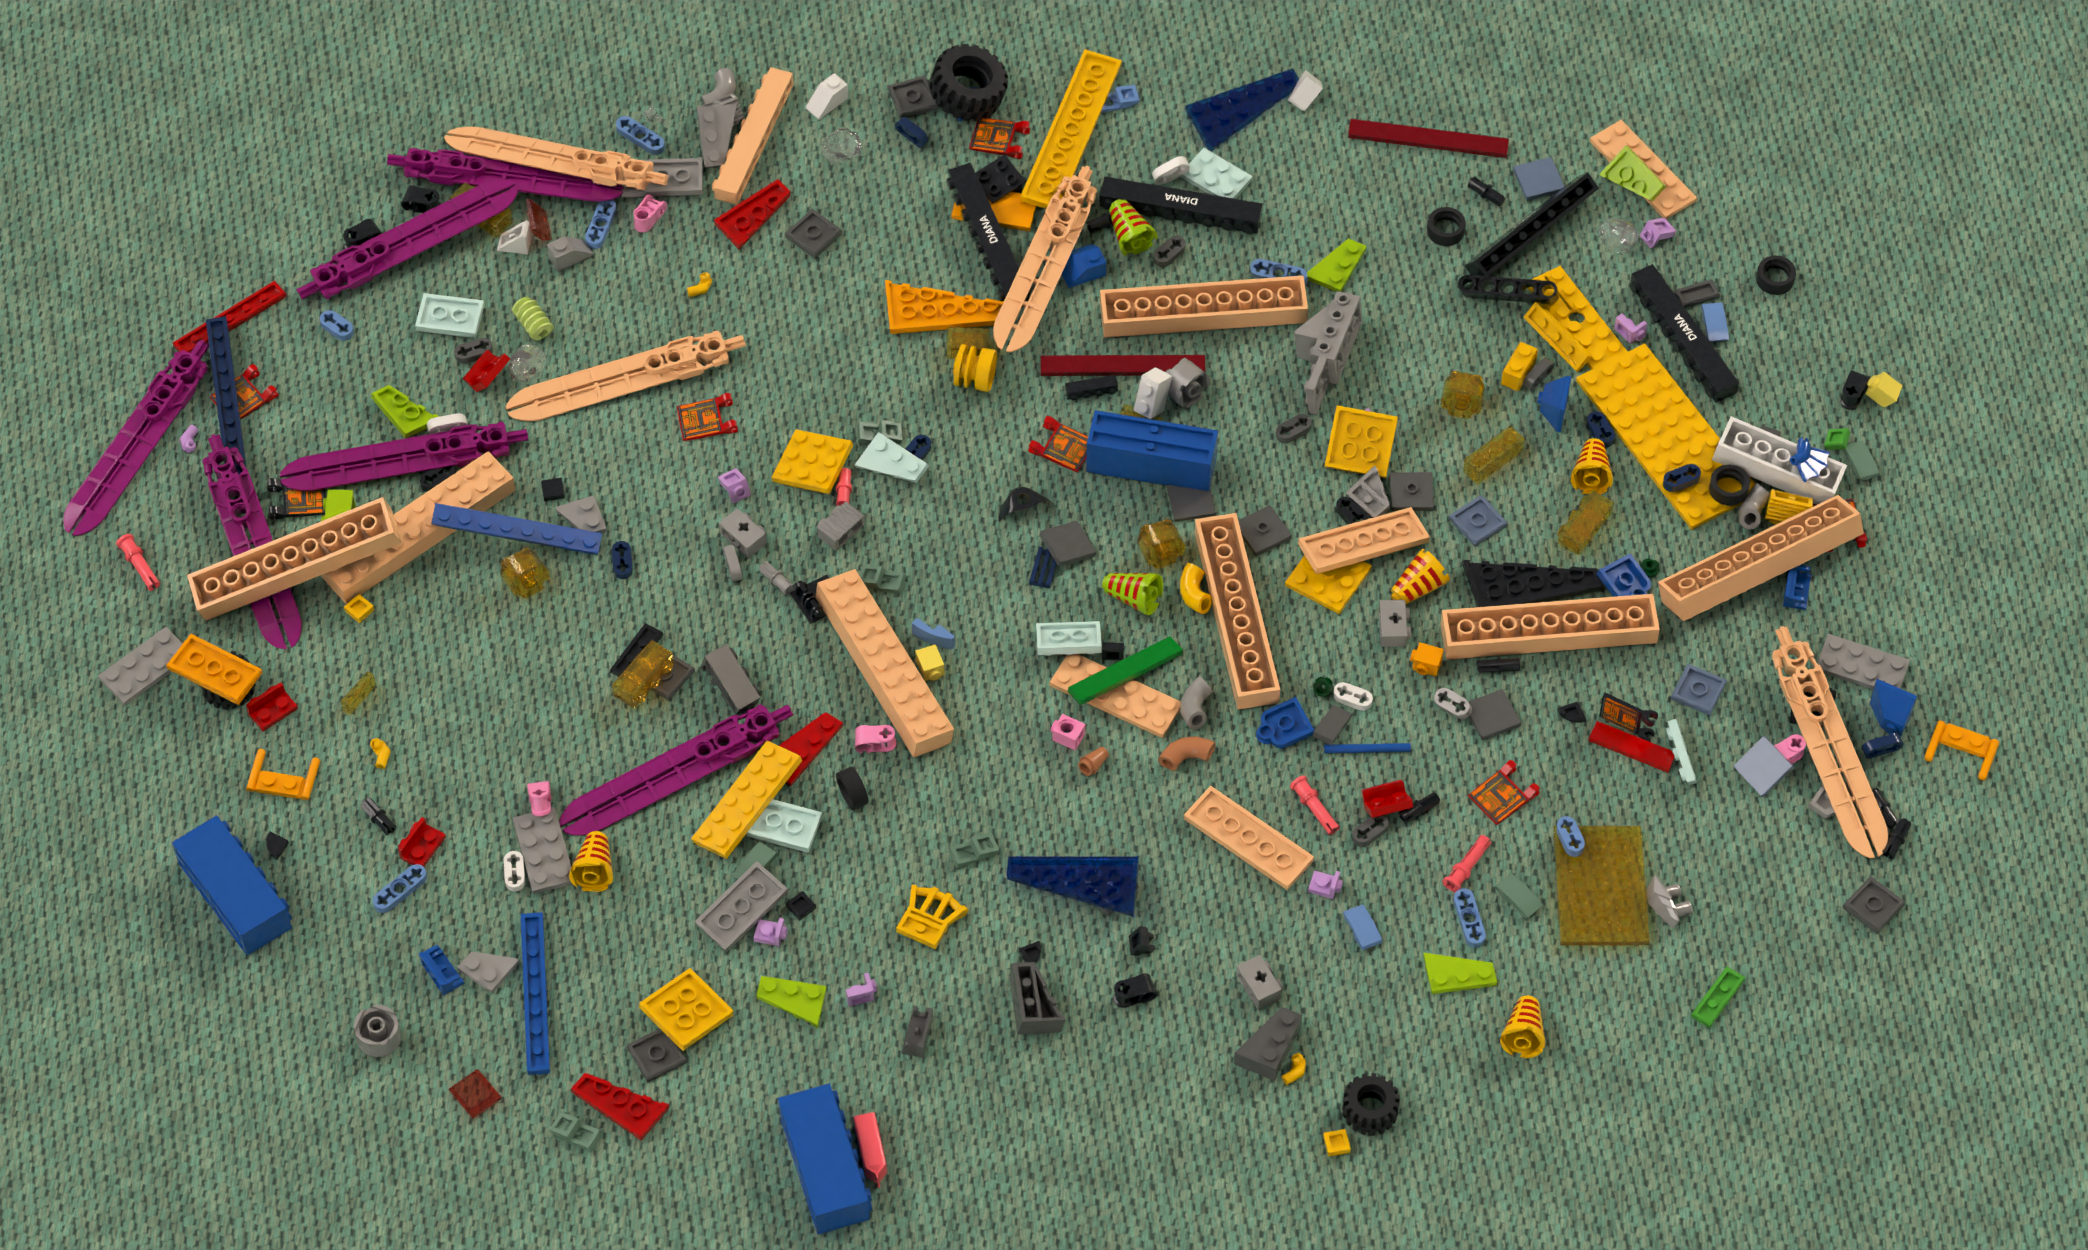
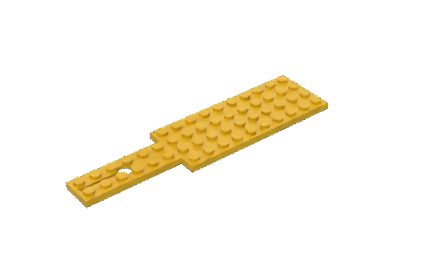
M1561 266L1531 279L1548 280L1556 284L1560 295L1559 299L1553 304L1542 305L1592 355L1586 363L1591 370L1576 377V382L1599 412L1606 417L1610 426L1689 528L1692 530L1741 505L1743 502L1732 506L1722 505L1710 495L1711 475L1716 468L1722 466V464L1712 461L1720 438L1647 345L1644 343L1627 351ZM1529 287L1528 290L1532 293L1534 288ZM1548 289L1545 291L1544 295L1551 296L1554 293V290ZM1580 313L1584 316V321L1581 323L1570 321L1569 315ZM1687 464H1695L1700 468L1701 476L1697 484L1676 492H1669L1663 487L1664 475L1668 471ZM1749 476L1750 486H1749L1748 493L1751 491V489H1752V488L1754 487V485H1755V482L1751 479L1750 476ZM1722 478L1717 482L1719 488L1725 492H1737L1742 488L1739 481L1733 478Z

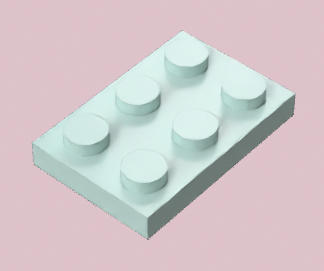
M1205 148L1189 163L1190 168L1188 172L1180 176L1210 195L1234 199L1249 185L1253 176Z
M424 293L415 329L422 332L476 338L484 309V300Z
M1100 621L1036 623L1038 655L1102 653Z
M772 800L746 834L747 837L809 853L822 819V812Z

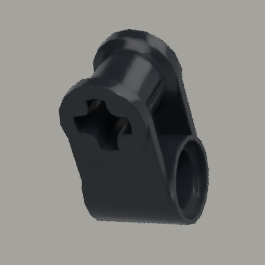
M411 185L406 190L401 206L407 211L410 209L413 210L412 212L424 213L430 210V208L432 209L441 204L439 202L440 196L434 189Z
M365 219L343 232V238L346 241L344 248L347 249L355 246V243L358 246L382 234V232L372 219Z
M1853 370L1850 371L1843 387V395L1840 401L1843 408L1854 410L1858 407L1863 395L1867 391V383L1871 378L1870 376Z
M1143 973L1136 977L1118 981L1114 987L1115 994L1113 1000L1118 1007L1126 1008L1152 1001L1158 994L1150 975Z

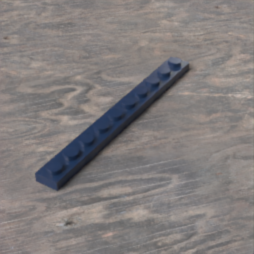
M226 316L206 319L221 440L224 447L228 446L229 449L235 447L239 450L244 459L243 464L247 469L228 321ZM234 461L239 475L243 470L240 467V465H237Z

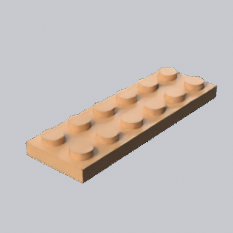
M1622 120L1590 138V143L1609 162L1625 146H1629L1667 186L1654 201L1643 197L1662 218L1667 220L1697 201V197Z
M1412 507L1299 538L1298 545L1315 573L1319 574L1428 543L1430 536Z
M1079 654L1066 655L1049 682V686L1070 695L1068 693L1069 686L1107 667ZM1132 679L1087 703L1163 738L1180 711L1181 701Z
M1211 785L1184 814V820L1287 891L1314 861L1313 855Z

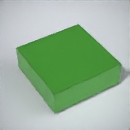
M1829 429L1824 445L1825 448L1828 450L1846 449L1850 436L1849 429Z

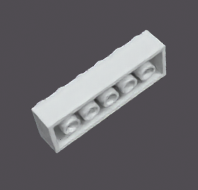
M1732 416L1712 458V461L1722 465L1731 464L1739 466L1750 477L1783 491L1812 498L1813 503L1816 505L1834 497L1847 465L1827 457L1828 467L1820 471V477H1812L1807 482H1803L1797 466L1792 465L1790 462V457L1796 454V443Z

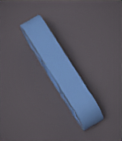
M622 116L616 121L617 132L648 153L659 155L665 150L664 139L634 119ZM639 133L646 135L643 139L635 137Z
M613 199L599 201L585 235L586 243L591 249H598L605 242L617 211L616 202ZM611 206V208L607 209L606 214H604V208ZM598 221H605L607 223L603 227L596 226ZM596 232H597V233H598V239H596L595 241H592L591 239H594V238H595V235H596Z
M1256 259L1250 265L1252 276L1256 279L1275 278L1274 272L1283 270L1285 273L1282 277H1289L1290 272L1291 276H1304L1305 285L1308 282L1306 271L1300 267L1264 259ZM1263 267V269L1260 270V272H1257L1256 269Z
M418 864L410 866L376 893L373 897L375 910L380 913L389 912L423 885L427 880L425 868ZM413 873H416V874H419V873H420L421 877H420V878H418V877H414V878H413ZM398 885H404L406 890L403 893H396L394 888ZM381 899H382L383 901L387 900V904H386V905H384L383 903L380 904V903H379V900H381Z
M1461 888L1454 894V906L1466 943L1470 947L1478 948L1484 944L1486 933L1473 893L1469 889ZM1460 896H1464L1467 899L1466 908H1464L1463 900H1460ZM1467 914H1471L1476 918V920L1474 922L1469 923L1466 922L1463 919V917ZM1473 928H1475L1476 936H1479V940H1475L1472 937Z

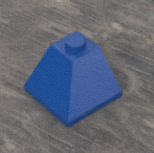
M1089 244L1072 250L1062 272L1068 288L1106 276V260L1099 247Z
M1565 376L1546 383L1544 391H1539L1537 403L1541 404L1540 412L1556 432H1561L1571 376Z
M1877 679L1870 705L1880 727L1888 734L1898 733L1901 737L1912 716L1917 696Z

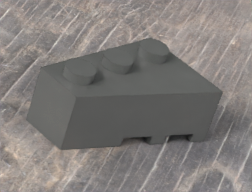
M725 644L707 654L700 668L703 672L705 670L709 671L713 678L711 680L712 684L719 687L722 692L721 696L737 715L758 703L760 691L755 684H751L748 679L749 674L744 666L741 667L738 663V656L734 649H730Z
M1035 962L1013 963L1009 974L1017 1034L1062 1032L1065 1018L1063 1014H1060L1054 997H1051L1047 990V984Z
M1281 1007L1235 1052L1234 1064L1275 1081L1301 1029L1302 1015Z

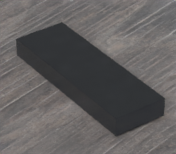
M645 623L611 667L610 673L628 682L662 638L663 632Z

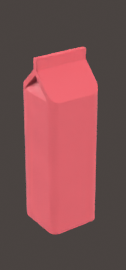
M871 1112L854 1116L853 1123L865 1176L876 1182L878 1187H880V1181L887 1173V1164L875 1113Z

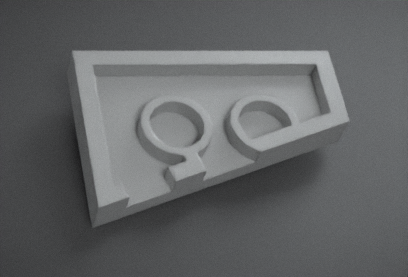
M737 104L697 108L704 168L725 164Z

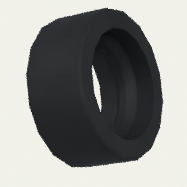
M1441 207L1429 215L1427 235L1434 243L1441 246H1452L1459 243L1464 237L1466 228L1465 217L1457 209ZM1440 220H1450L1458 225V229L1452 233H1443L1438 231L1434 225Z
M1773 255L1766 257L1758 266L1756 282L1766 293L1771 295L1785 294L1794 285L1796 268L1789 259L1783 256ZM1778 268L1788 275V279L1774 282L1769 280L1764 275V272L1767 269Z
M1728 464L1716 468L1711 475L1710 495L1722 505L1732 506L1743 502L1748 495L1750 486L1749 475L1744 469L1736 465ZM1722 478H1733L1739 481L1742 488L1737 492H1725L1719 488L1717 482Z
M848 767L837 772L836 781L849 808L856 810L867 805L869 802L868 795L857 771L853 767Z

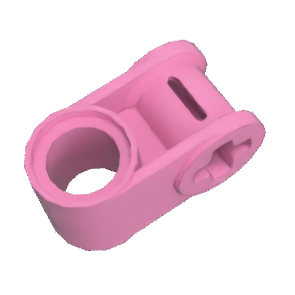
M647 194L633 212L635 229L638 232L649 231L666 212L667 203L653 199L652 195Z
M861 725L855 729V750L859 753H863V751H867V753L888 752L896 747L895 730L890 725Z
M1794 734L1774 746L1793 764L1803 757L1806 743L1801 735Z
M549 781L527 784L532 814L535 816L549 814L551 812Z

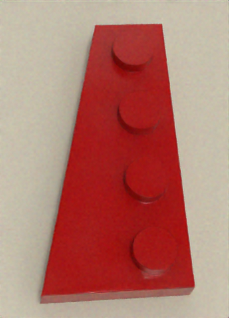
M777 179L714 219V225L740 249L791 196L790 190Z
M825 712L778 745L799 755L802 759V762L786 781V784L790 786L794 784L843 727V722Z
M584 1073L571 1088V1093L641 1141L670 1109L667 1103H659L652 1100L649 1096H641L625 1087L614 1086L611 1082L588 1073Z

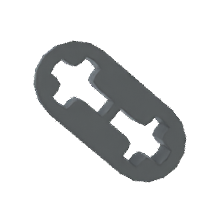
M1180 236L1169 238L1155 250L1154 263L1159 267H1167L1185 251L1186 242L1184 238Z
M479 338L460 344L454 350L455 359L462 364L476 361L486 351L482 350L480 346L484 345L486 350H489L491 353L493 352L492 342L488 338ZM465 351L467 355L463 356L461 352Z
M1546 357L1543 358L1527 374L1523 381V386L1533 391L1552 372L1555 363Z
M1299 414L1280 424L1276 429L1277 440L1281 443H1290L1307 434L1311 430V418L1306 414ZM1299 422L1306 423V426L1299 425ZM1282 431H1284L1285 433L1289 432V435L1287 436L1286 434H1282Z
M1384 815L1374 818L1370 817L1358 825L1352 833L1353 843L1359 847H1365L1382 836L1388 829L1389 822L1387 817ZM1375 822H1377V823H1381V822H1382V823H1383V824H1382V827H1380V826L1378 825V826H1376V827L1374 828ZM1360 833L1361 835H1364L1365 833H1367L1366 839H1359L1358 834Z

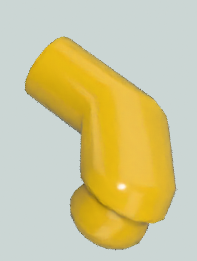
M701 273L698 285L687 287L689 298L705 294L712 284V278H710L709 273Z
M374 738L370 742V747L378 756L375 766L385 769L390 756V749L384 741Z
M1300 1053L1292 1056L1291 1071L1281 1076L1286 1085L1296 1081L1305 1074L1306 1060Z

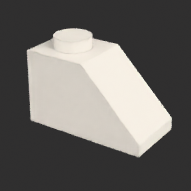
M835 73L819 84L806 109L820 120L848 99V84Z

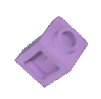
M1665 218L1647 221L1640 233V237L1650 248H1654L1660 239L1673 237L1676 230Z
M1620 314L1616 317L1614 329L1631 344L1636 340L1641 341L1646 336L1647 323L1643 321L1635 326L1631 319H1627L1623 314Z
M737 468L718 477L720 484L729 493L732 503H736L751 495L746 478Z
M1314 871L1308 892L1334 899L1335 893H1340L1343 880H1340V872L1336 871L1333 876Z
M779 918L778 923L760 919L755 931L754 941L780 946L781 940L786 939L788 932L784 919Z
M864 973L865 985H854L850 989H846L848 1007L874 1001V993L877 992L875 980H870L869 973Z

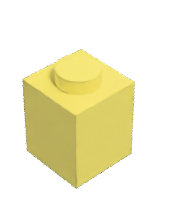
M1882 372L1869 379L1865 394L1880 406L1886 407L1897 401L1903 385L1887 373Z
M936 644L915 651L916 663L924 681H935L945 675L944 663Z

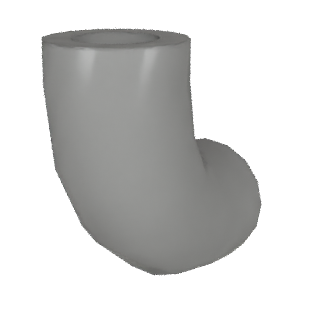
M722 68L715 73L716 87L712 92L701 96L703 105L734 94L736 81L734 73L730 68Z
M1758 483L1748 493L1739 510L1740 524L1746 529H1754L1759 525L1761 521L1760 514L1770 497V492Z
M1198 676L1186 688L1180 703L1181 716L1186 725L1193 730L1199 729L1205 724L1207 716L1201 707L1203 701L1213 693L1210 686L1201 676Z

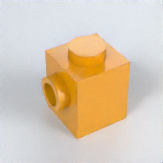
M1419 642L1417 650L1413 649L1410 661L1413 662L1412 670L1421 675L1429 674L1437 677L1443 660L1444 649Z

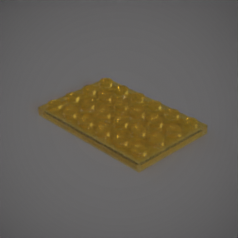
M1554 826L1553 839L1560 945H1649L1641 826H1578L1585 845L1583 853L1577 857L1569 856L1565 852L1556 832L1557 826ZM1563 826L1562 828H1566L1569 834L1570 827ZM1571 840V846H1574L1575 849L1578 848V845H1575L1573 840Z

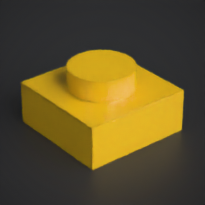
M358 594L344 606V611L360 623L374 611V606Z
M1346 1129L1323 1133L1328 1157L1350 1153L1351 1148Z

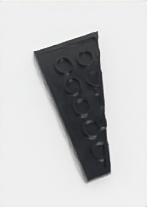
M1470 560L1462 561L1477 607L1549 602L1600 591L1603 586L1596 574V568L1570 567L1569 569H1564L1553 565L1537 567V564L1507 562L1503 564H1490V561H1482V563H1471Z

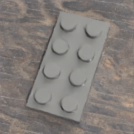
M702 158L643 160L653 162V172L669 176L667 185L650 182L645 190H637L622 185L624 187L622 189V197H645L647 194L652 196L703 195Z
M165 627L99 674L98 678L126 706L172 672L167 669L166 665L183 643Z
M1828 634L1817 664L1821 666L1824 674L1863 687L1874 689L1875 682L1879 679L1901 688L1910 660Z
M555 807L551 808V812L544 816H535L529 813L513 817L532 893L536 894L572 885L569 879L571 864Z
M756 861L695 921V924L727 953L789 891Z

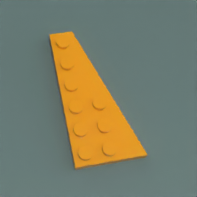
M885 280L890 334L994 326L1004 302L987 298L985 300L974 299L971 295L963 297L955 295L954 292L927 287L921 289L910 287V284L903 283L898 285L893 284L892 281Z

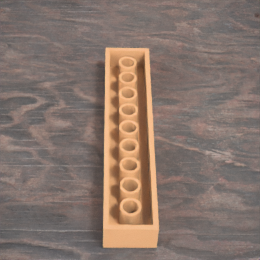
M1304 276L1100 290V310L1104 338L1299 324L1307 322L1308 317Z
M489 451L393 515L402 543L322 574L321 577L345 604L349 603L358 594H363L456 531V529L431 525L435 503L485 512L516 491L514 478Z
M1839 495L1834 496L1659 581L1658 585L1662 603L1682 621L1691 619L1695 615L1728 601L1730 598L1744 593L1759 584H1763L1767 580L1864 534L1861 513Z
M381 497L188 574L187 577L197 611L207 621L402 542L392 509L386 500Z
M1232 513L1195 519V538L1205 572L1209 595L1212 597V608L1237 710L1277 704L1280 701V686L1237 514Z
M856 569L818 582L816 590L818 603L822 606L823 611L913 758L952 743L953 726Z
M1653 594L1442 610L1440 623L1446 660L1657 643L1660 631Z

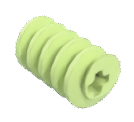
M523 297L514 304L512 312L530 338L536 341L541 340L553 331L554 325L550 323L549 318L546 317V314L535 300Z

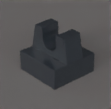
M1139 926L1129 935L1132 956H1140L1141 954L1152 953L1156 950L1155 946L1149 943L1154 938V934L1148 932V927Z

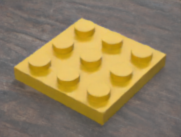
M1337 405L1324 466L1364 475L1375 466L1380 478L1386 479L1398 417Z
M795 429L771 477L772 481L830 494L851 452L853 443L846 439Z
M1304 555L1286 580L1285 586L1340 614L1370 572L1372 565L1361 561L1316 574Z
M691 968L639 1003V1008L682 1051L727 1021L734 1014V1010Z

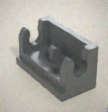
M916 1006L913 1009V1014H911L902 1054L924 1058L933 1022V1008L927 1007L925 1013L918 1011L919 1008Z

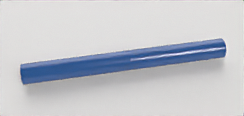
M1410 743L1324 745V753L1411 752Z

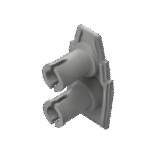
M1657 876L1653 877L1645 890L1647 902L1656 914L1674 929L1680 921V916L1691 914L1692 905L1689 901L1674 904L1671 899L1680 897V886L1673 884L1664 887Z

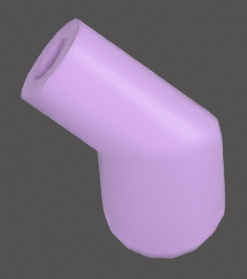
M190 425L180 437L181 447L188 453L193 452L196 447L193 438L199 430L194 425Z

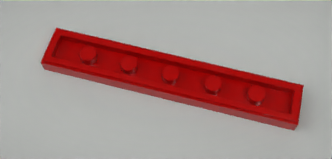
M273 281L214 318L226 316L230 332L281 301L287 295L276 281ZM206 323L174 341L173 346L179 352L184 350L190 353L198 341L203 340L206 344H209Z

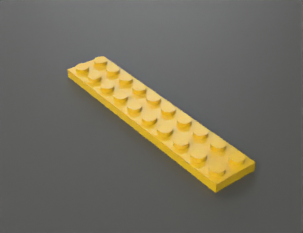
M1084 49L1022 191L1020 201L1047 209L1052 196L1057 192V187L1063 178H1071L1072 175H1075L1121 68L1122 60ZM1065 191L1058 196L1060 199L1064 197Z

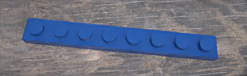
M435 503L431 525L595 555H598L602 533L439 503Z
M543 912L521 914L527 1074L550 1073L544 919Z

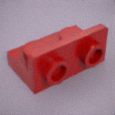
M486 350L465 374L463 380L473 390L479 392L490 385L509 362L510 358L505 353L497 357L489 350Z
M280 682L269 687L260 696L252 698L246 704V709L249 717L264 732L296 711L298 706L285 692L284 685Z
M1403 780L1362 790L1364 808L1372 818L1413 808L1412 799L1405 791Z
M421 817L418 822L412 825L406 839L404 838L400 841L398 845L399 857L411 865L418 864L425 867L446 838V835L427 825L426 819Z

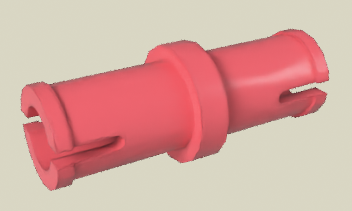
M842 468L836 485V506H841L844 502L849 503L850 493L852 492V471L848 468Z

